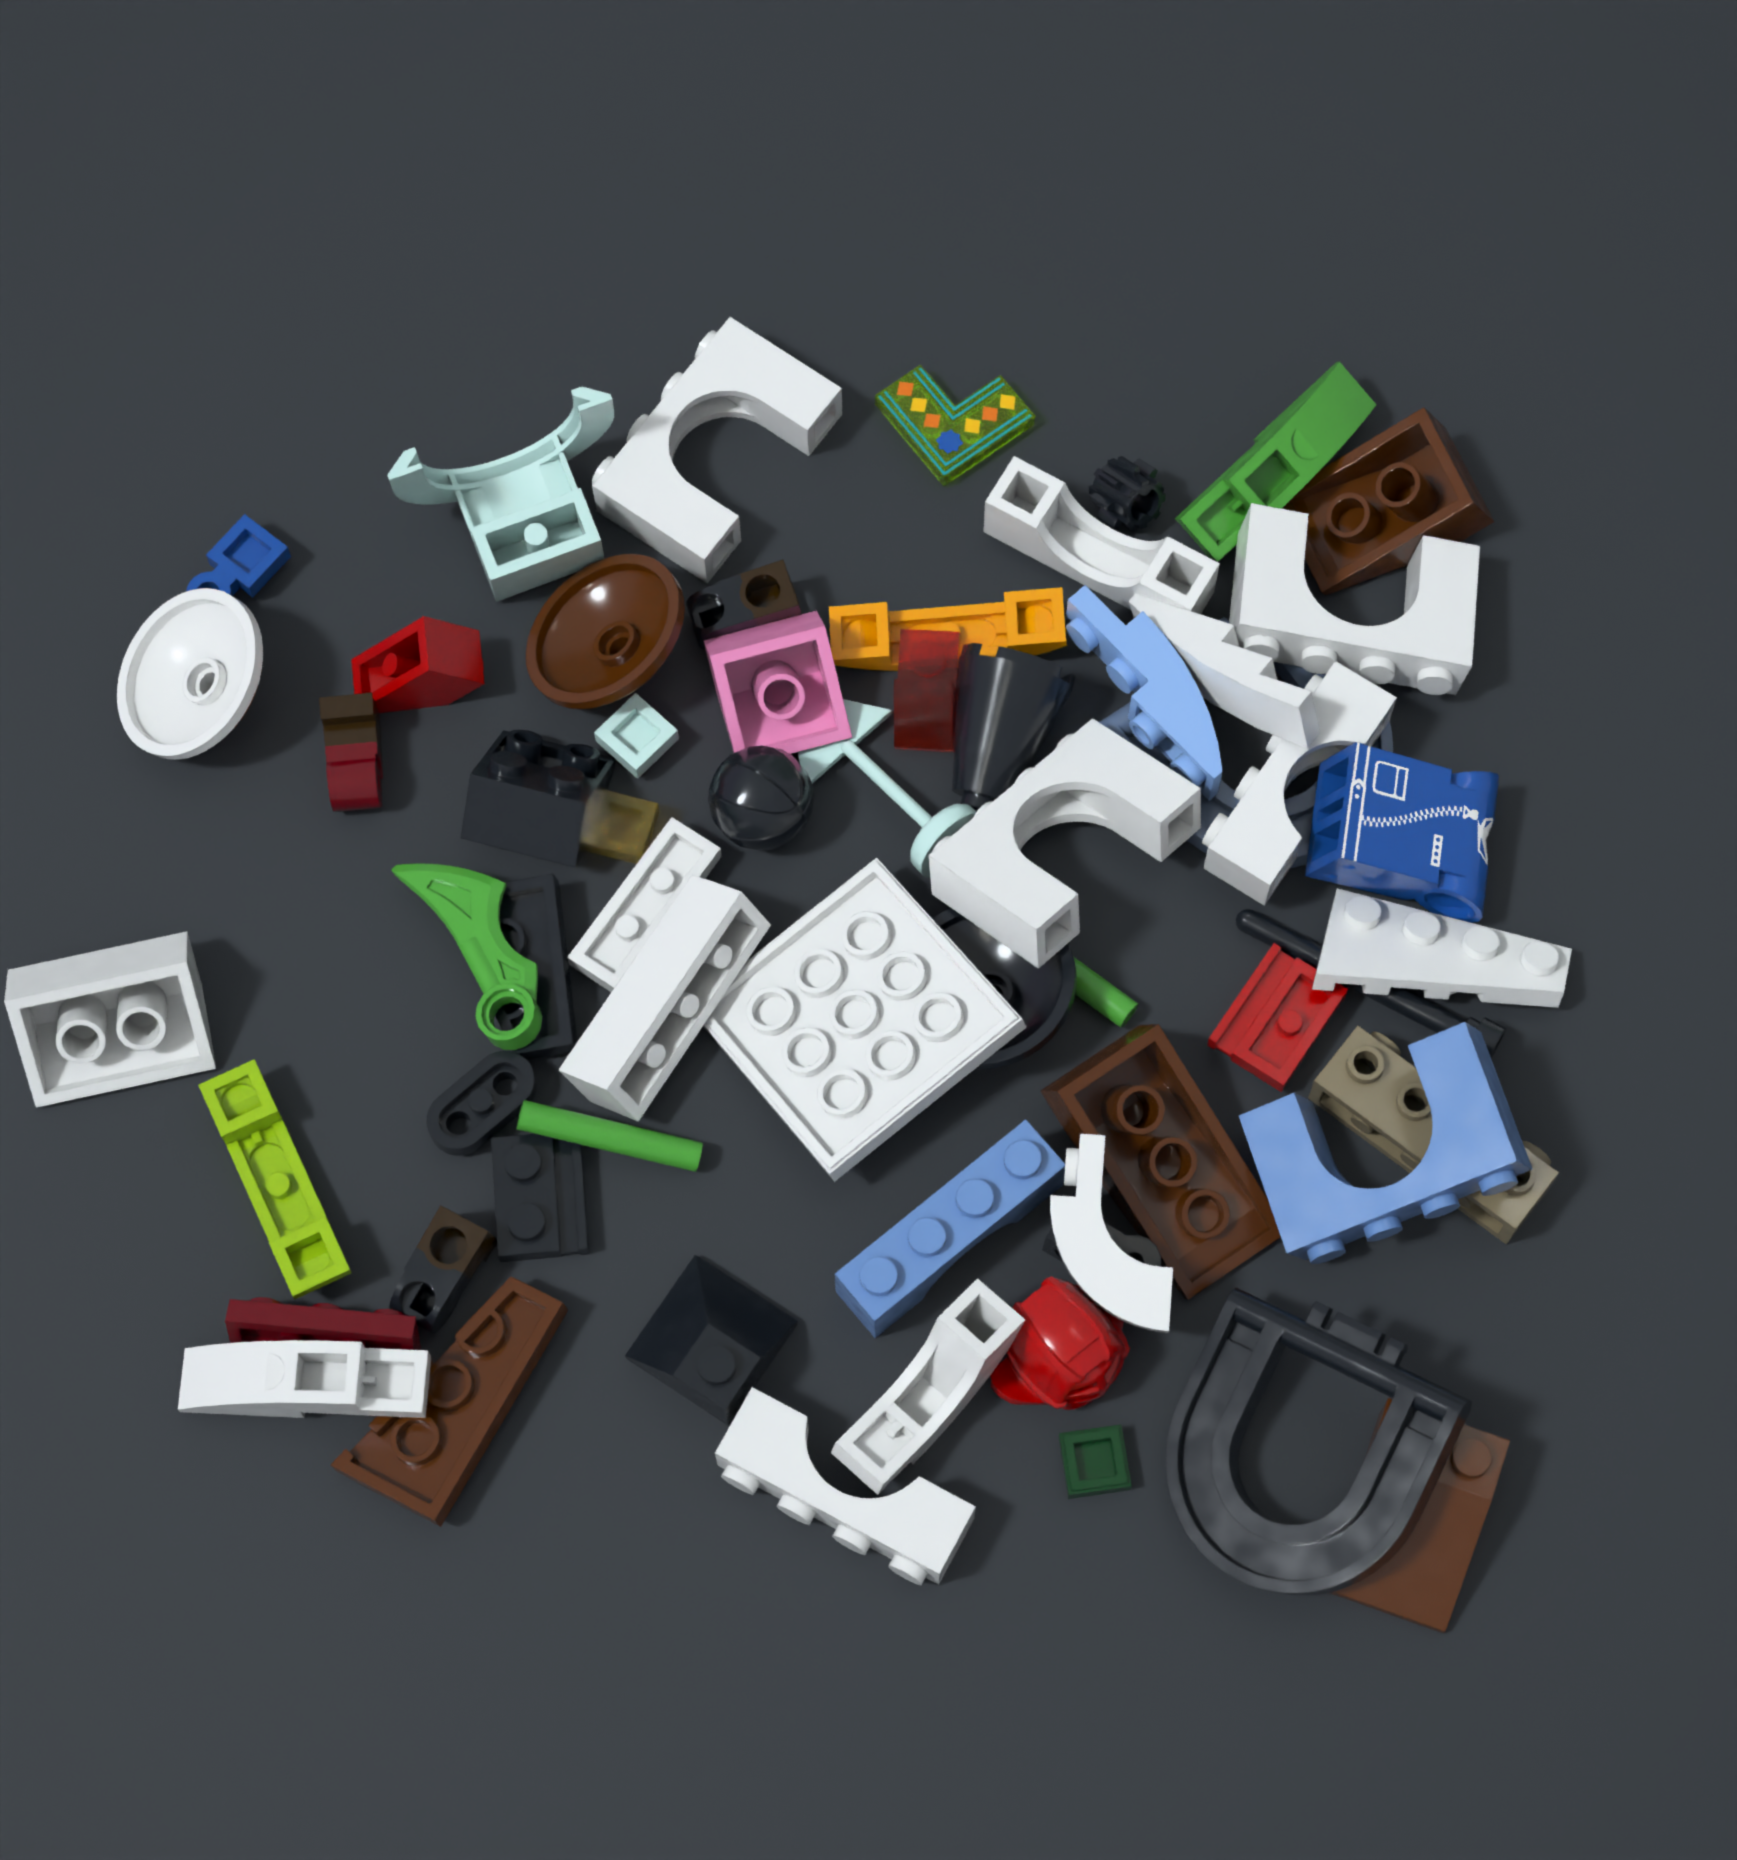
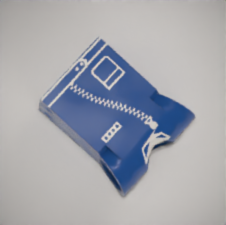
M1358 742L1353 743L1322 761L1319 765L1305 876L1402 900L1415 899L1431 913L1470 923L1479 922L1483 918L1488 877L1486 839L1494 824L1499 775L1485 771L1452 773V769Z

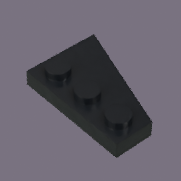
M552 873L504 882L507 884L500 906L501 929L507 942L517 953L538 965L536 1003L540 1007L542 1014L541 1029L536 1038L526 1047L512 1050V1052L520 1054L526 1060L571 1052L578 1040L559 880ZM509 1003L498 1009L495 1016L502 1031L514 1029L521 1023L524 1017L522 1005Z

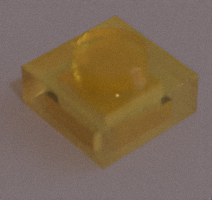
M601 789L584 842L586 851L637 864L649 847L660 812L658 803Z

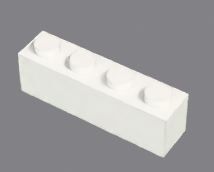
M692 875L567 1056L559 1071L590 1102L639 1122L771 924L742 891Z

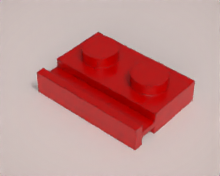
M1273 943L1209 1037L1207 1046L1213 1050L1217 1048L1231 1057L1230 1060L1282 1093L1345 999L1348 989L1339 983H1335L1333 991L1312 990L1317 969L1298 957L1296 959L1281 951L1280 946Z

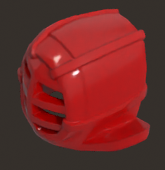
M1052 1276L1046 1278L1041 1283V1287L1022 1303L1018 1301L1013 1305L1012 1309L1021 1315L1025 1321L1006 1352L1007 1358L999 1363L990 1375L991 1388L1000 1398L1011 1404L1050 1405L1055 1409L1076 1410L1106 1394L1110 1385L1118 1377L1130 1347L1122 1332L1124 1321L1119 1320L1099 1307L1078 1285Z

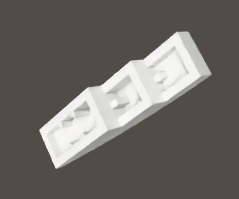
M1136 593L1129 600L1133 619L1144 611L1163 632L1184 661L1203 698L1257 729L1307 749L1320 734L1312 692L1277 680L1273 659L1239 647L1234 625Z

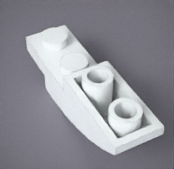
M255 1341L185 1348L178 1410L184 1413L304 1418L305 1413L426 1418L431 1355L426 1350L365 1348L362 1342Z

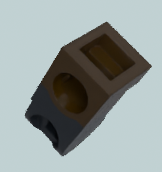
M783 559L720 580L718 584L695 592L686 601V607L699 647L705 650L703 640L802 614Z
M440 1205L404 1268L406 1271L394 1290L389 1308L407 1316H416L418 1326L432 1334L436 1333L454 1311L462 1292L482 1260L486 1262L497 1244V1239L489 1231Z

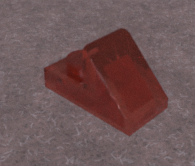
M901 629L898 679H894L895 749L954 752L960 632Z

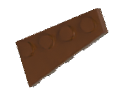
M510 1276L455 1334L457 1340L435 1363L431 1361L426 1418L376 1416L368 1425L371 1430L350 1452L345 1449L331 1463V1466L338 1473L441 1527L567 1314V1307L563 1302Z

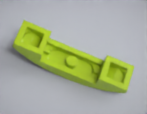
M255 1059L199 1084L201 1093L228 1148L294 1300L351 1274L352 1272Z

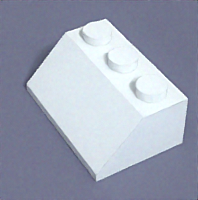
M187 931L8 970L4 1002L36 1108L216 1069L202 983Z

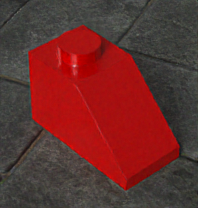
M426 616L419 618L351 659L354 694L372 693L379 713L449 705L485 684L479 630Z

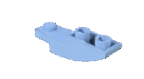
M1084 585L1067 601L1065 624L1069 637L1082 651L1086 653L1093 651L1107 665L1106 671L1110 679L1120 690L1127 694L1132 691L1134 692L1131 696L1128 719L1130 720V729L1135 737L1148 749L1156 747L1171 762L1170 768L1200 787L1201 793L1210 801L1218 794L1223 772L1219 745L1207 706L1187 666L1167 637L1144 611L1125 625Z

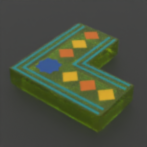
M920 364L875 395V405L943 487L1035 425V415L1001 375L954 405Z

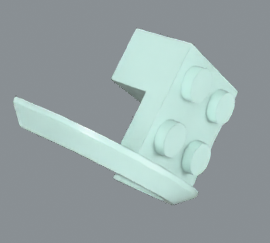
M586 387L571 390L573 399L572 411L558 428L546 437L518 452L484 464L458 469H436L420 462L415 447L405 450L387 475L392 490L397 498L412 504L434 505L458 502L496 602L574 574L586 566L604 559L601 538L581 488H577L567 461L595 443L612 424L614 405L611 394Z

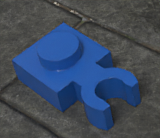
M244 514L206 554L209 564L215 569L212 572H203L196 575L189 582L186 591L210 588L226 592L234 597V594L241 588L253 598L291 558L289 548Z

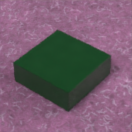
M1121 1424L1059 1433L1058 1440L1068 1499L1131 1490Z

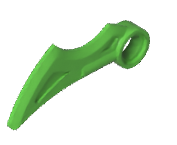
M400 864L394 866L391 870L393 874L416 893L445 924L483 993L476 1008L475 1017L478 1027L490 1042L498 1048L517 1050L526 1047L536 1038L542 1024L541 1010L536 1003L538 965L517 953L509 945L502 932L500 906L507 884L476 871L449 865ZM509 1003L522 1005L524 1017L517 1027L508 1031H501L495 1028L494 1017L498 1009Z

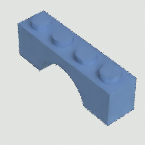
M1025 1119L835 1273L836 1293L873 1337H878L922 1301L934 1283L972 1247L1001 1227L1019 1222L1062 1187L1065 1177V1163Z

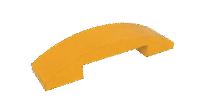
M1063 587L1004 592V602L899 611H889L887 602L829 607L831 652L834 665L841 667L882 671L958 669L959 657L965 644H982L979 655L996 657L999 646L1035 656L1067 646Z

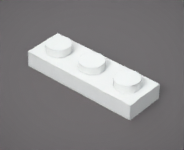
M671 817L568 955L569 965L612 992L689 878L695 875L706 879L722 857L721 848Z

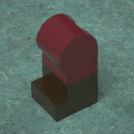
M362 693L319 697L320 717L324 730L327 783L333 812L381 808V779H384L380 715L373 694Z

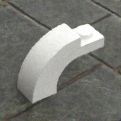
M1080 1134L1079 1149H1066L1064 1185L1076 1186V1197L1050 1195L1052 1229L1062 1261L1080 1289L1107 1313L1139 1328L1168 1333L1173 1268L1152 1266L1137 1261L1122 1251L1113 1241L1104 1224L1101 1210L1105 1135Z

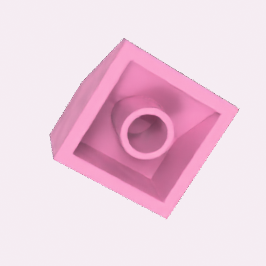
M817 611L703 640L733 753L747 747L763 745L782 749L792 754L852 738L826 628Z

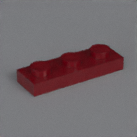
M256 1297L249 1301L230 1299L225 1318L230 1343L291 1340L362 1342L365 1348L421 1349L416 1316H407L393 1309H378L374 1312L344 1310L330 1303L300 1306L282 1304L277 1300L267 1297Z

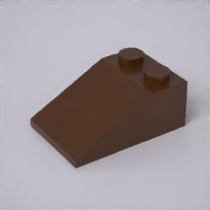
M1425 407L1322 468L1282 508L1309 514L1305 560L1324 595H1329L1407 566L1423 535L1461 542L1494 522L1447 429Z
M1387 1399L1378 1415L1367 1453L1393 1399ZM1464 1424L1428 1503L1411 1536L1388 1563L1369 1577L1349 1587L1330 1593L1444 1634L1488 1513L1510 1440Z

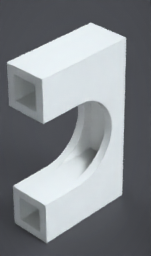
M729 317L718 332L712 330L702 339L696 350L695 360L683 374L677 372L670 378L661 394V402L649 416L643 414L634 422L627 435V443L616 457L609 456L599 465L592 479L596 511L700 580L708 583L741 542L740 521L737 514L692 486L679 474L673 464V458L680 442L691 430L702 423L717 418L737 417L763 426L810 456L842 416V388L732 317Z
M1251 503L1237 537L1229 624L1235 627L1239 647L1271 657L1273 662L1302 667L1311 673L1325 674L1334 662L1337 661L1373 684L1392 683L1414 687L1430 695L1457 694L1472 668L1480 546L1423 535L1407 565L1404 615L1382 625H1357L1341 620L1329 613L1317 602L1309 590L1304 574L1309 514Z
M1092 718L1074 734L1066 735L1058 743L1055 750L1035 767L1025 769L1018 776L1015 783L998 798L983 804L974 817L952 836L944 837L936 844L932 853L928 855L932 895L1039 969L1080 933L1079 898L1077 892L1027 859L1020 851L1024 844L1036 833L1047 827L1065 822H1089L1113 830L1162 862L1201 828V788Z

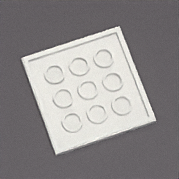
M875 858L748 959L703 1027L835 1182L1022 1032L1026 1025L1021 1016L879 859Z

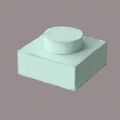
M637 693L630 697L594 732L596 742L637 779L679 740L678 730Z

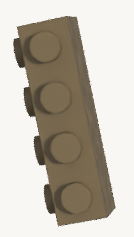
M1357 1026L1316 1077L1308 1099L1408 1173H1411L1423 1159L1430 1144L1432 1114L1416 1067L1400 1056L1401 1051L1398 1046L1379 1032L1373 1031L1369 1034L1360 1026ZM1527 1141L1522 1142L1532 1170L1517 1175L1518 1184L1494 1195L1483 1196L1480 1190L1458 1199L1460 1203L1458 1210L1506 1245L1549 1190L1559 1174L1557 1170L1550 1166L1551 1160L1546 1153Z

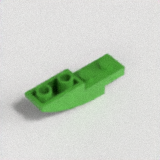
M1336 362L1253 439L1255 444L1186 507L1175 520L1210 559L1219 562L1237 545L1238 532L1251 503L1282 509L1348 441L1376 406L1375 402L1341 362Z

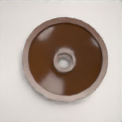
M621 554L604 558L572 575L549 597L538 613L530 630L526 646V665L533 684L551 702L571 709H589L607 705L630 695L642 687L659 671L670 656L683 625L685 612L684 596L675 576L658 560L639 554Z

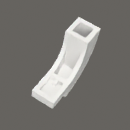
M977 1278L937 1318L930 1335L913 1361L885 1394L835 1442L831 1454L878 1495L910 1462L914 1464L966 1407L1000 1363L1018 1335L1025 1319Z

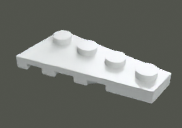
M1337 888L1312 990L1333 991L1335 983L1362 985L1364 994L1389 995L1391 987L1423 990L1424 998L1448 1000L1449 996L1456 992L1475 993L1481 1002L1559 1008L1565 991L1572 949Z

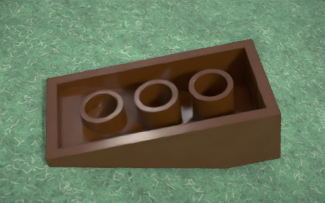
M1159 1024L1138 1025L1040 1090L1076 1148L1079 1149L1080 1134L1105 1135L1102 1185L1138 1235L1149 1239L1156 1245L1161 1255V1267L1173 1268L1172 1282L1184 1299L1189 1300L1281 1237L1267 1197Z

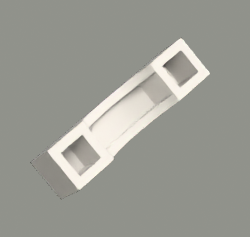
M1015 456L985 501L984 533L1086 585L1090 589L1130 610L1129 600L1136 593L1202 614L1214 594L1220 563L1170 537L1159 541H1144L1129 537L1108 527L1088 513L1075 500L1065 482Z
M1337 661L1334 662L1324 678L1315 674L1304 688L1312 692L1320 728V734L1307 749L1272 735L1266 747V751L1271 753V756L1261 770L1252 766L1247 771L1234 793V797L1240 800L1229 817L1219 813L1202 840V844L1208 847L1204 869L1264 906L1295 862L1302 840L1301 835L1288 817L1284 803L1285 790L1297 776L1310 768L1319 766L1322 761L1353 743L1358 742L1373 746L1390 721L1397 699L1394 695Z
M752 1387L715 1452L717 1465L725 1469L721 1477L729 1484L748 1494L754 1495L757 1489L760 1488L779 1498L777 1508L801 1523L810 1525L813 1518H816L836 1529L832 1537L840 1544L859 1554L866 1555L868 1549L871 1548L892 1559L888 1567L912 1583L922 1585L925 1578L939 1585L975 1518L976 1506L920 1476L902 1490L880 1498H859L838 1491L819 1475L811 1462L807 1450L808 1417Z

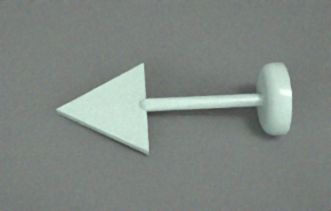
M843 699L852 738L797 752L800 765L807 771L813 784L846 755L922 827L912 844L910 860L913 866L925 878H929L928 855L932 853L934 847L941 839L946 836H952L974 817L976 811L968 804H953L942 809L933 817L926 812L857 746L858 743L893 714L892 710Z

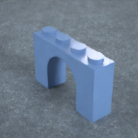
M1463 1022L1408 1045L1431 1109L1432 1135L1428 1149L1419 1165L1405 1178L1392 1185L1366 1189L1355 1187L1349 1183L1340 1173L1333 1160L1313 1102L1296 1093L1289 1094L1239 1115L1287 1254L1303 1260L1309 1259L1311 1264H1320L1333 1260L1346 1252L1344 1245L1365 1236L1369 1242L1391 1237L1403 1230L1402 1221L1422 1213L1425 1219L1446 1215L1460 1207L1458 1199L1480 1190L1483 1196L1501 1193L1518 1184L1517 1175L1532 1170L1481 1031Z

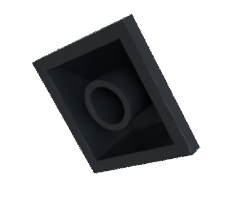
M694 1255L632 1344L625 1358L729 1426L750 1389L757 1385L797 1326L798 1321L697 1255Z

